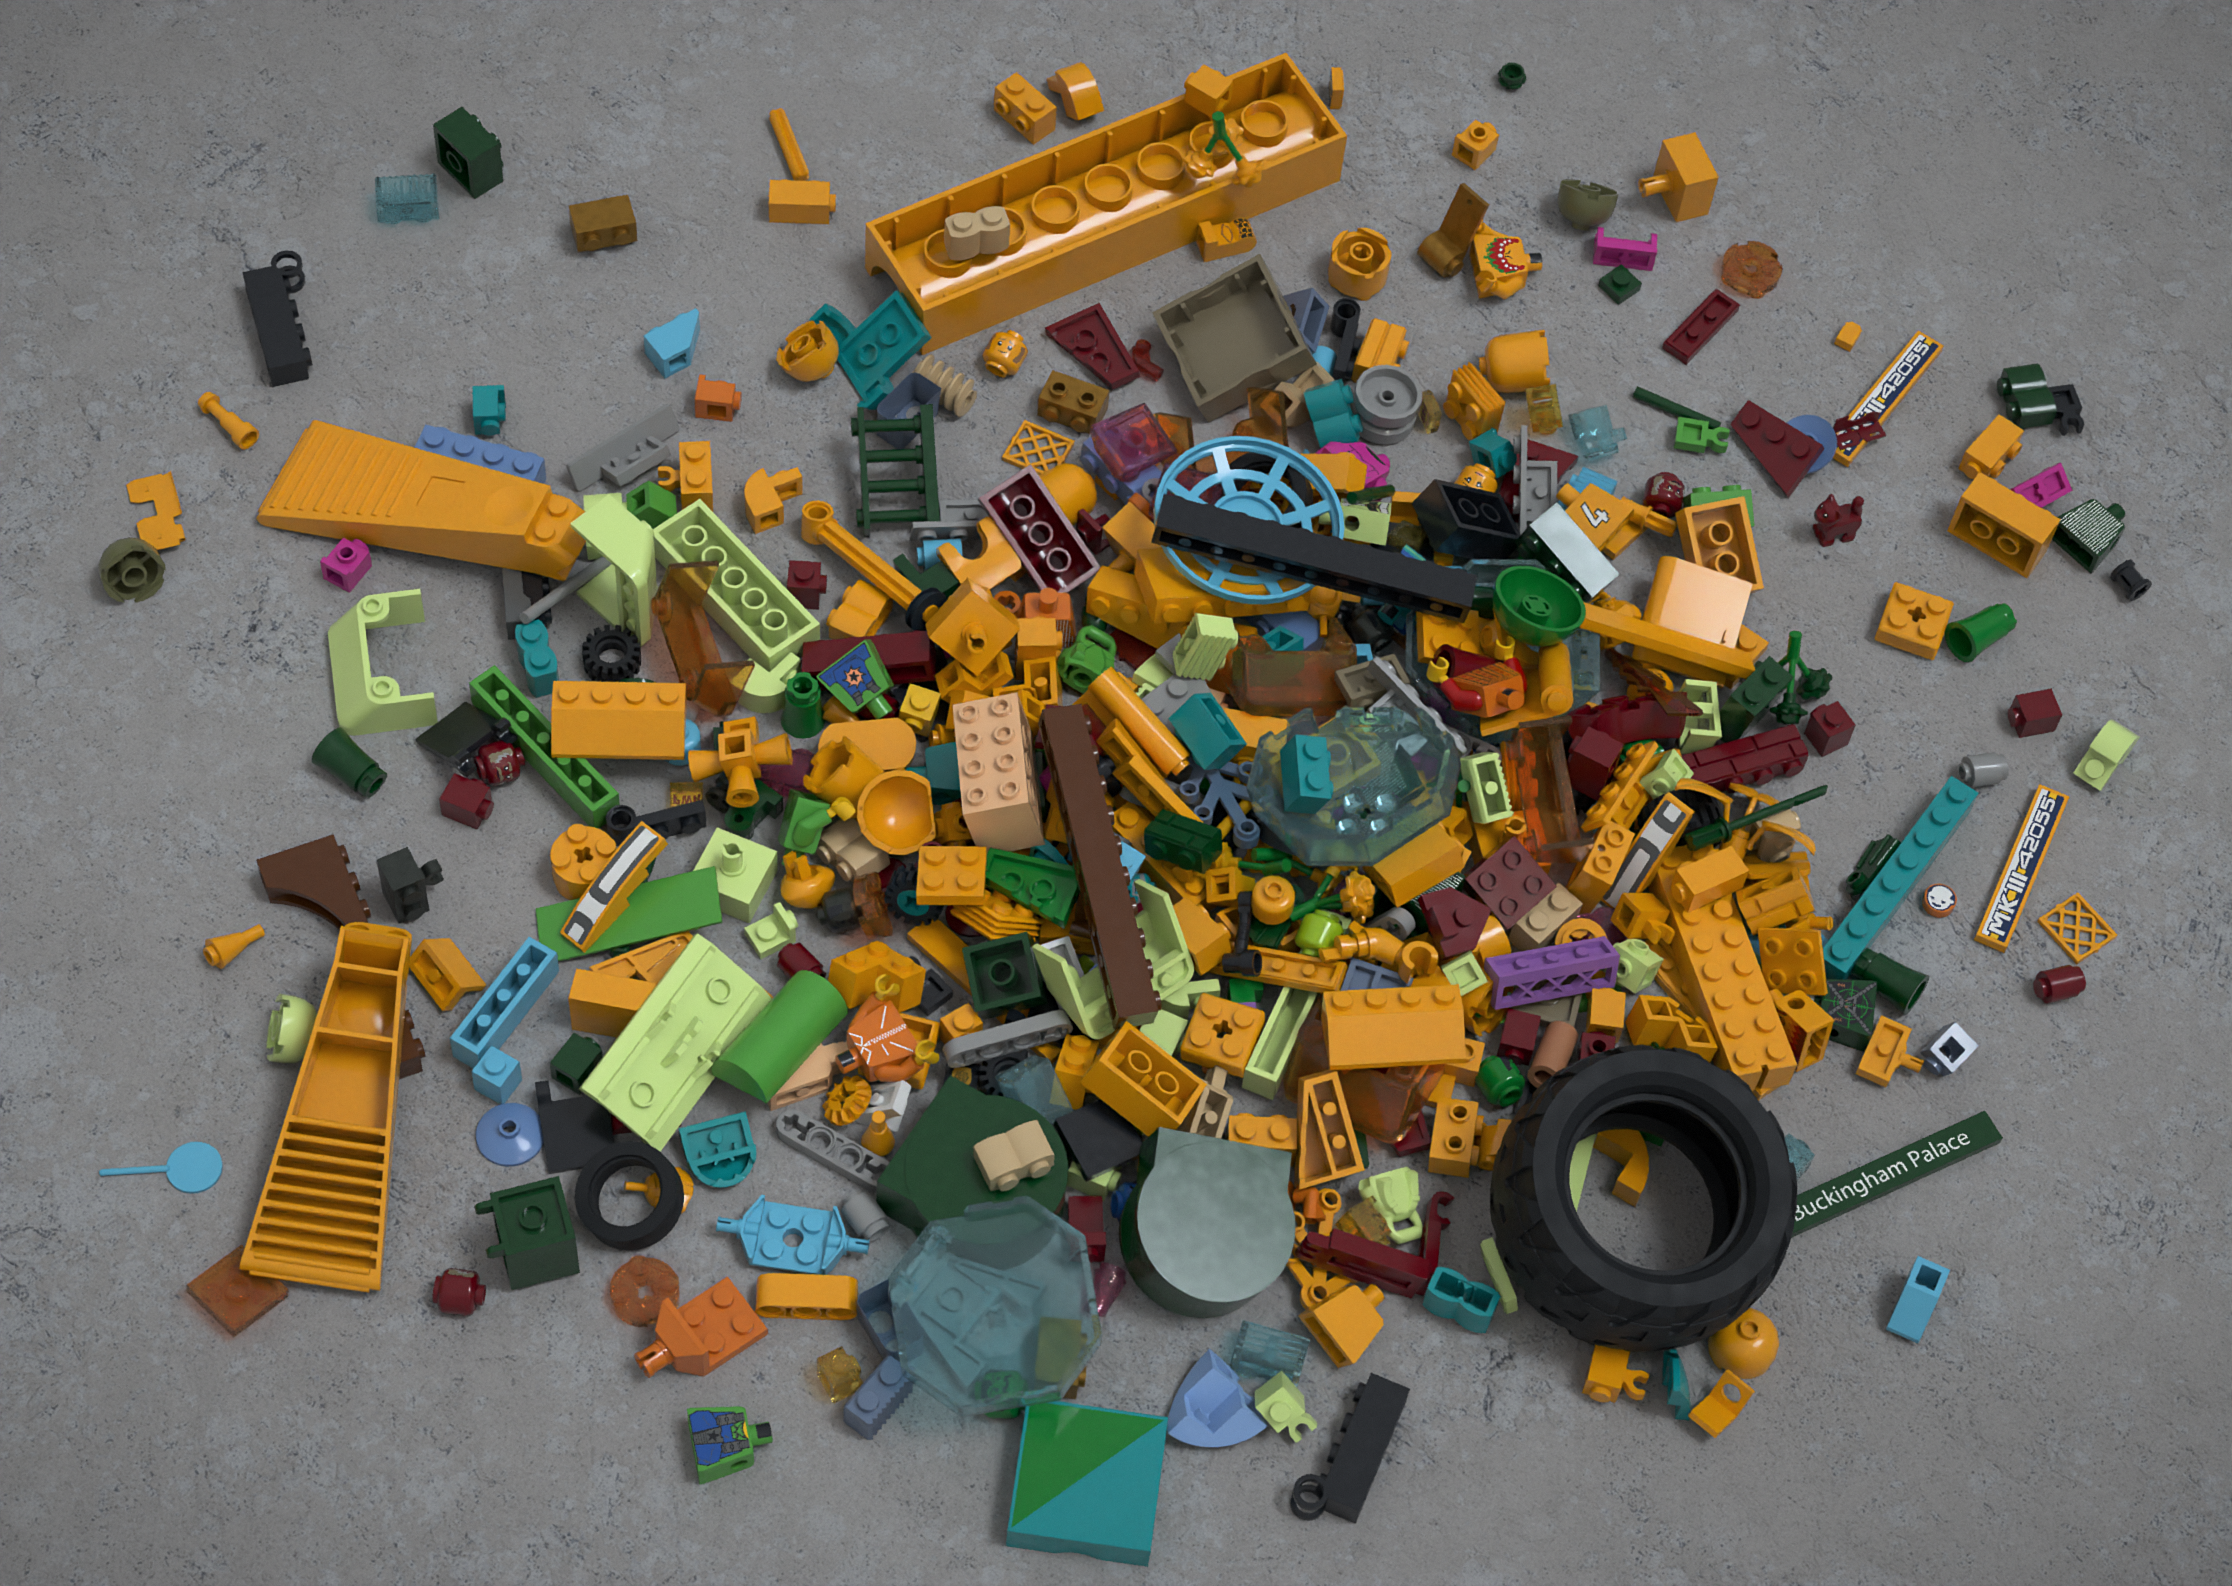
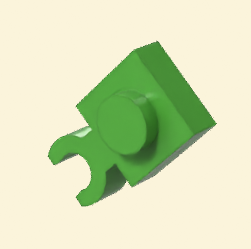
M1678 417L1674 448L1704 453L1705 448L1710 447L1717 453H1726L1728 442H1722L1718 439L1727 440L1730 430L1725 427H1717L1712 430L1708 429V421Z

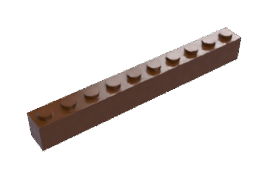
M1081 704L1043 709L1038 726L1113 1029H1120L1126 1021L1133 1026L1152 1024L1161 1010V998L1158 990H1153L1151 982L1154 975L1151 960L1145 958L1143 950L1146 945L1144 931L1142 928L1137 927L1135 919L1138 915L1137 903L1135 898L1129 895L1127 886L1130 885L1128 868L1122 866L1121 863L1122 844L1118 835L1114 836L1112 828L1115 821L1112 806L1106 804L1104 795L1107 793V785L1104 775H1099L1098 772L1099 753L1097 746L1091 744L1089 736L1092 732L1090 718L1088 715H1084Z

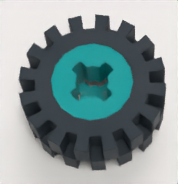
M908 863L905 868L901 865L897 871L893 872L884 894L885 904L889 903L887 906L888 911L892 912L895 910L894 917L896 919H899L901 916L904 917L903 923L909 924L910 920H913L914 926H920L922 921L925 926L931 924L932 920L935 922L939 915H941L944 905H917L918 866L914 868L913 863Z

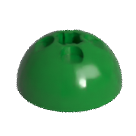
M1513 566L1503 570L1498 575L1494 584L1492 602L1495 616L1505 632L1523 644L1537 647L1558 644L1572 636L1585 619L1586 608L1578 592L1565 580L1549 571L1532 566Z

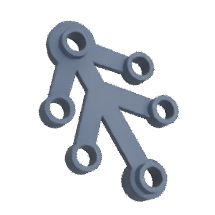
M1190 752L1191 755L1188 761L1190 762L1189 767L1192 772L1188 781L1181 783L1179 798L1185 803L1195 802L1199 796V786L1204 777H1206L1211 785L1202 804L1196 806L1193 812L1197 816L1200 814L1207 815L1208 817L1205 818L1198 817L1205 824L1210 825L1213 820V811L1220 800L1235 825L1233 831L1234 844L1242 849L1254 848L1259 842L1260 828L1253 820L1246 818L1234 796L1253 802L1257 807L1265 808L1271 804L1273 792L1270 787L1265 785H1259L1253 789L1225 780L1220 773L1238 777L1241 782L1251 784L1258 778V766L1250 761L1243 762L1240 765L1228 762L1221 769L1204 770L1195 763L1192 758V752ZM1250 771L1252 772V774H1246L1244 772ZM1190 790V791H1192V792H1194V793H1190V794H1189V793H1186L1185 791ZM1258 795H1265L1267 797L1261 798Z

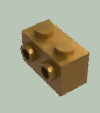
M628 194L568 205L570 226L578 252L595 251L599 248L626 245L637 241L636 220Z
M1052 370L1038 397L1037 416L1043 417L1049 422H1057L1071 427L1077 432L1094 435L1108 409L1110 390Z

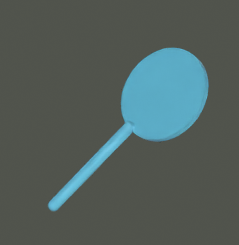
M189 1142L175 1149L168 1158L166 1165L101 1169L99 1175L111 1176L166 1172L168 1180L177 1190L185 1193H200L210 1189L217 1183L222 1174L223 1163L219 1152L211 1145L203 1142Z

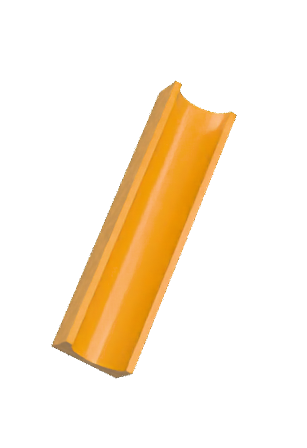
M1283 53L1227 76V78L1233 81L1231 101L1221 112L1224 114L1226 121L1229 118H1234L1237 125L1244 129V133L1241 135L1244 142L1237 146L1236 149L1248 161L1263 160L1264 162L1262 179L1253 187L1248 188L1241 184L1234 185L1233 175L1238 169L1235 164L1236 159L1232 153H1228L1226 150L1223 153L1217 152L1215 146L1212 149L1213 155L1211 159L1213 164L1217 166V170L1214 172L1213 177L1205 176L1204 178L1197 179L1187 172V164L1183 162L1184 156H1186L1189 150L1193 152L1201 151L1203 147L1208 145V139L1211 136L1209 128L1213 126V121L1210 116L1184 102L1185 94H1182L865 223V269L870 277L886 271L899 291L904 294L932 337L919 349L921 355H925L1195 242L1200 222L1210 221L1212 225L1229 223L1238 218L1250 219L1340 181L1347 134L1289 55ZM991 206L1005 208L1010 222L1009 247L995 254L979 253L966 260H951L944 244V226L947 217L962 212L976 213L980 209Z

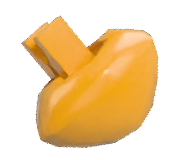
M794 851L784 855L782 858L786 873L781 880V896L788 904L797 908L813 909L820 906L824 893L831 891L834 885L835 874L833 870L821 865H809L807 856L802 855L797 858Z

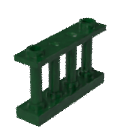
M933 404L920 405L919 415H914L913 418L864 420V408L857 407L856 418H851L852 437L858 436L862 508L856 509L857 528L863 527V537H870V524L940 521ZM914 431V434H920L921 445H915V449L866 451L865 433ZM916 461V464H922L923 475L917 476V479L868 481L867 463ZM918 491V494H924V506H919V509L869 510V493Z

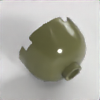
M1563 179L1561 180L1557 203L1563 217L1572 221L1571 226L1573 228L1587 231L1589 226H1599L1607 222L1616 206L1617 191L1590 182V185L1580 184L1581 180Z
M128 537L111 543L103 551L98 564L99 577L104 589L110 597L118 602L125 603L124 599L130 600L135 598V602L144 601L153 596L162 587L164 582L165 564L155 547L143 539Z

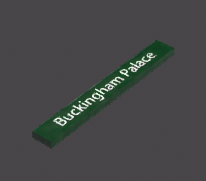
M1982 1111L1797 1195V1208L1792 1237L1999 1144L2003 1137L1986 1111Z

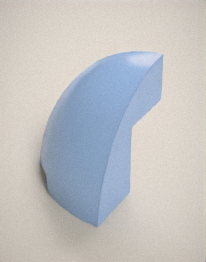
M1208 1349L1190 1370L1173 1400L1168 1417L1167 1432L1172 1437L1191 1445L1224 1447L1243 1442L1260 1433L1268 1425L1266 1419L1255 1408V1398L1245 1393L1243 1388L1237 1383L1239 1376L1217 1354Z

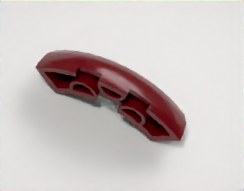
M1647 692L1645 693L1646 696L1630 701L1626 695L1602 699V704L1592 709L1588 704L1583 705L1566 715V722L1569 734L1573 740L1577 735L1582 737L1587 728L1591 727L1597 731L1607 733L1611 738L1623 744L1645 739L1680 738L1684 730L1686 716H1667L1653 695ZM1656 692L1671 708L1687 713V709L1683 708L1681 703L1672 700L1661 692ZM1680 692L1687 697V692Z

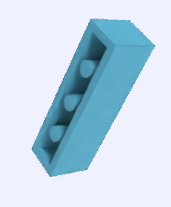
M531 937L527 938L450 1037L454 1058L474 1068L491 1045L497 1049L501 1048L559 973L557 952Z

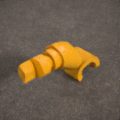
M1376 927L1363 928L1360 933H1353L1352 937L1348 934L1335 936L1334 946L1318 948L1319 957L1322 962L1350 959L1354 954L1356 958L1375 959L1391 966L1397 963L1399 964L1397 968L1398 975L1407 984L1411 979L1415 965L1421 967L1426 974H1434L1438 964V952L1429 943L1413 941L1404 947V942L1385 929Z

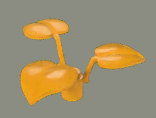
M1682 778L1677 782L1675 791L1689 789L1715 797L1724 805L1723 818L1729 822L1732 798L1712 786L1695 779ZM1730 783L1729 785L1730 789L1746 795L1750 801L1744 816L1753 812L1757 802H1764L1770 806L1780 802L1774 797L1758 793L1748 786ZM1765 820L1762 821V826L1750 840L1748 839L1750 833L1745 831V826L1732 831L1731 840L1726 843L1722 842L1719 850L1732 846L1743 861L1747 849L1752 850L1754 843L1765 831L1782 832L1793 837L1808 848L1813 856L1816 852L1814 841L1803 832Z

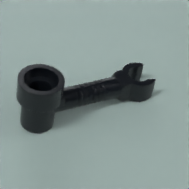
M1240 891L1238 895L1239 919L1233 953H1225L1222 958V968L1225 973H1241L1245 977H1257L1262 970L1260 951L1247 950L1252 917H1254L1251 907L1252 891Z

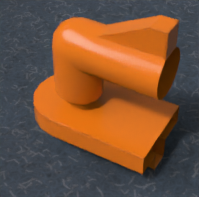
M1289 1181L1288 1194L1293 1210L1295 1211V1204L1303 1203L1305 1223L1315 1224L1319 1221H1326V1215L1319 1203L1320 1195L1318 1189L1307 1187L1299 1190L1294 1188L1293 1183Z

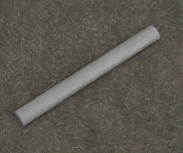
M605 557L595 560L520 613V620L524 624L532 622L609 566L608 560Z

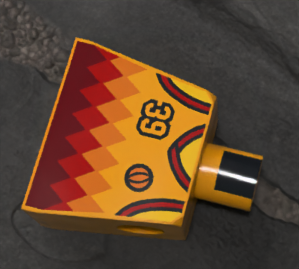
M1778 989L1769 991L1797 1062L1795 1071L1798 1072L1823 1060L1834 1019L1801 990H1796L1786 996Z

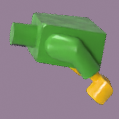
M790 789L778 835V842L783 847H786L784 855L791 851L796 852L797 858L805 853L815 854L823 827L833 822L831 818L836 814L843 821L848 820L855 813L854 805L847 798L838 797L830 806L828 802L822 801L814 794Z

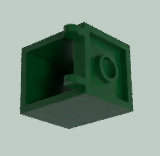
M559 1176L490 1193L491 1200L479 1202L474 1206L475 1212L478 1215L493 1212L499 1244L488 1247L486 1254L487 1258L490 1259L503 1256L511 1290L580 1273L576 1237Z

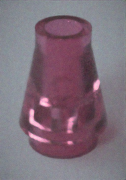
M1102 1262L1099 1269L1094 1270L1090 1299L1086 1310L1094 1315L1106 1317L1109 1308L1127 1283L1125 1280L1126 1271L1116 1265Z

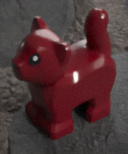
M1830 494L1825 501L1820 503L1814 511V518L1818 523L1813 524L1812 529L1822 547L1833 545L1835 536L1843 533L1842 543L1854 540L1856 532L1862 524L1861 515L1864 499L1861 496L1855 497L1851 504L1839 506L1834 495Z

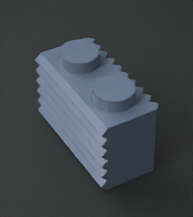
M887 1355L843 1406V1421L845 1424L867 1440H873V1435H877V1430L882 1429V1424H886V1419H891V1414H895V1409L899 1408L900 1403H904V1398H908V1393H913V1372L891 1355Z

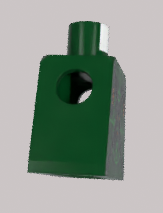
M1826 979L1828 994L1825 996H1808L1834 1019L1829 1040L1865 1052L1872 1037L1877 981Z

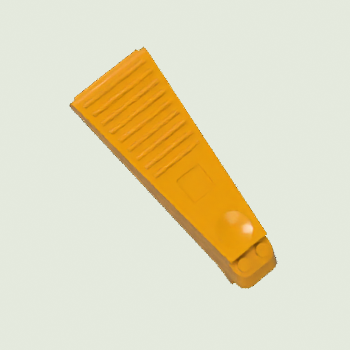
M313 420L308 429L306 428L261 504L258 510L259 514L256 517L260 524L267 527L341 540L342 538L349 541L359 539L365 544L530 572L565 581L586 542L570 527V523L586 511L572 500L553 494L550 485L318 420Z
M351 922L340 927L334 962L241 1258L239 1270L250 1271L249 1275L367 1293L370 1292V1289L381 1291L407 995L406 983L412 935L405 929L365 922Z

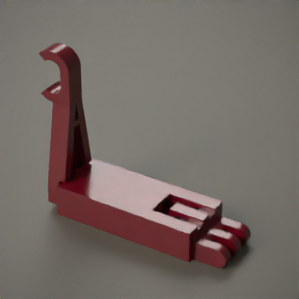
M1440 1191L1435 1193L1428 1201L1417 1256L1335 1228L1331 1230L1329 1236L1309 1232L1296 1248L1295 1255L1301 1260L1315 1264V1267L1369 1285L1373 1284L1378 1288L1408 1298H1412L1415 1294L1424 1296L1430 1280L1438 1267L1441 1230L1447 1229L1451 1224L1448 1218H1442L1438 1215V1203L1446 1207L1455 1198L1448 1192Z

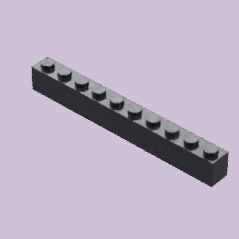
M1166 494L1163 495L1151 543L1460 623L1465 622L1472 607L1477 580L1476 574L1468 573L1463 569H1453L1437 565L1432 561H1422L1406 557L1398 552L1391 553L1375 549L1367 544H1356L1344 541L1336 536H1325L1313 533L1305 528H1294L1282 525L1274 520H1263L1248 516L1243 512H1232L1217 508L1212 504H1201L1186 500L1181 496Z

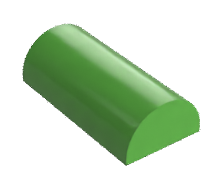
M807 970L796 972L713 1062L711 1066L712 1075L768 1103L848 1014L845 1000L839 991L822 976Z

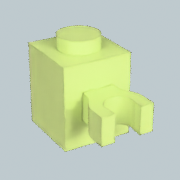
M1280 1371L1254 1391L1255 1408L1277 1433L1288 1426L1291 1438L1297 1443L1302 1439L1301 1433L1296 1429L1297 1425L1306 1424L1311 1431L1317 1428V1421L1305 1412L1304 1395L1283 1371Z

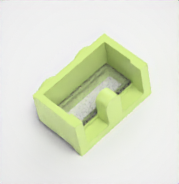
M1685 679L1679 692H1687V698L1703 710V715L1700 716L1697 712L1687 710L1689 716H1686L1683 733L1678 738L1681 754L1713 747L1716 741L1722 737L1717 682Z

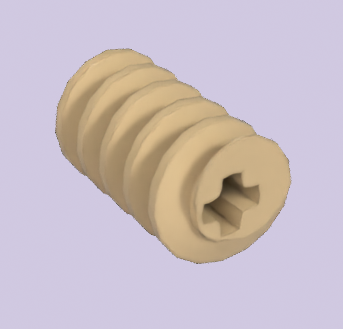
M929 354L916 366L912 373H919L941 387L939 405L944 404L946 410H954L956 416L962 417L971 409L977 398V391L972 390L975 383L974 380L969 379L962 384L965 377L963 373H958L953 378L954 368L952 366L948 367L943 372L944 361L940 360L933 366L935 357Z

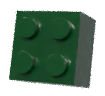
M460 107L433 124L438 164L474 199L503 182L502 168L504 165L500 153L501 142L494 133H489L482 126L476 115H470L463 107Z
M1028 932L962 948L975 1012L982 1020L1006 1015L1011 1009L1022 1011L1048 1004L1041 970L1032 946L1035 945L1034 939Z

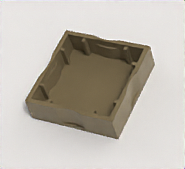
M1260 254L1223 273L1207 286L1191 291L1152 312L1169 348L1180 363L1181 374L1197 407L1208 423L1278 386L1281 381L1285 382L1317 365L1270 269Z

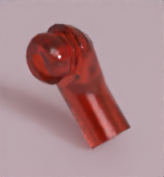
M1139 339L1131 349V358L1141 374L1157 382L1163 375L1164 369L1151 362L1149 351L1152 347L1150 342Z

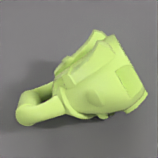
M1403 1167L1360 1180V1197L1366 1206L1375 1213L1376 1219L1382 1221L1383 1227L1390 1239L1396 1244H1403L1422 1237L1423 1224L1416 1211L1418 1201H1420L1418 1172L1408 1167ZM1408 1218L1414 1225L1396 1231L1393 1223Z

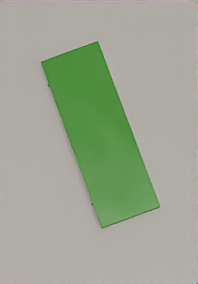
M715 866L641 883L628 896L629 907L585 953L560 933L580 898L536 908L539 942L557 952L558 962L723 923Z

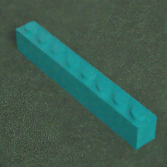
M1953 776L1948 779L1823 947L1826 979L1847 980L1862 952L1866 948L1870 949L1968 816L1979 794L1977 791Z

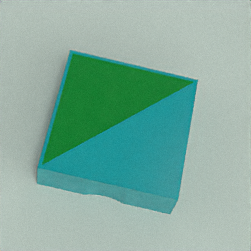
M1027 1397L1006 1546L1049 1553H1079L1098 1560L1148 1567L1168 1417Z

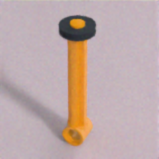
M819 500L807 502L802 508V539L809 544H825L906 609L905 621L914 631H927L925 624L947 601L946 595L934 587L921 591L841 527L838 521L833 518L834 511L830 504Z

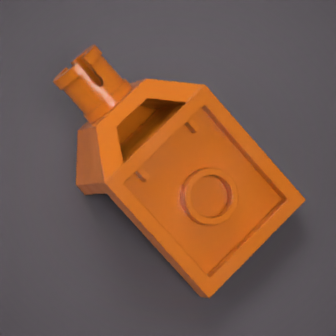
M727 1276L678 1309L669 1298L663 1300L655 1328L656 1340L642 1351L635 1353L634 1358L641 1370L643 1368L646 1369L643 1372L648 1378L670 1364L676 1371L704 1377L768 1335V1328Z

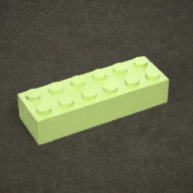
M698 499L653 529L655 558L740 648L768 672L776 667L790 652L801 658L803 656V642L820 640V623L701 499Z

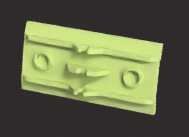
M697 933L692 937L579 1089L606 1108L641 1138L643 1143L661 1152L716 1077L711 1072L713 1062L772 998L763 987L714 944Z

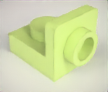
M1672 749L1663 755L1655 770L1641 778L1640 784L1654 800L1665 793L1675 790L1680 779H1691L1694 773L1677 751Z
M778 902L773 905V914L745 927L744 934L759 958L763 959L781 950L787 944L796 942L798 923L792 911H785L782 904Z

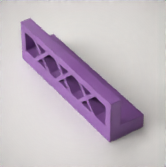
M1603 936L1485 958L1484 970L1494 982L1490 1004L1494 1010L1587 993L1591 992L1592 988L1615 987L1620 955L1609 940ZM1607 968L1604 978L1591 979L1597 971ZM1569 975H1579L1572 983L1567 985L1561 984ZM1540 980H1549L1540 990H1531ZM1519 986L1511 995L1503 996L1504 987Z

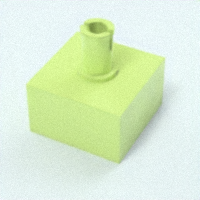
M716 828L693 871L715 866L721 912L750 923L778 871L777 851Z

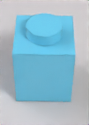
M492 1045L471 1071L474 1090L500 1105L505 1104L522 1081L520 1062Z

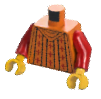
M1507 636V646L1501 645L1498 638L1496 639L1494 655L1497 659L1505 661L1504 663L1498 662L1453 678H1448L1446 673L1449 662L1445 658L1439 657L1436 665L1432 661L1429 662L1426 673L1427 678L1432 682L1441 683L1439 687L1450 701L1451 708L1454 711L1487 718L1510 710H1517L1525 704L1524 695L1528 689L1527 678L1519 659L1513 657L1515 639L1512 636Z

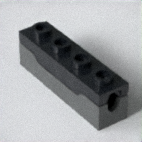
M502 568L508 640L516 639V625L523 623L519 617L520 613L550 593L549 579L542 578V575ZM551 608L534 620L539 619L545 627L546 624H552Z

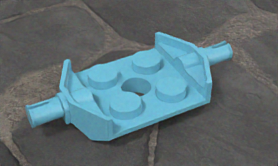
M761 1195L743 1215V1219L735 1220L719 1216L716 1226L717 1232L737 1234V1239L741 1240L749 1265L805 1274L827 1275L835 1268L841 1257L847 1255V1251L868 1255L870 1245L869 1239L852 1238L850 1235H846L837 1206H833V1211L768 1202L765 1201V1195ZM790 1234H796L803 1239V1242L797 1247H789L783 1240Z

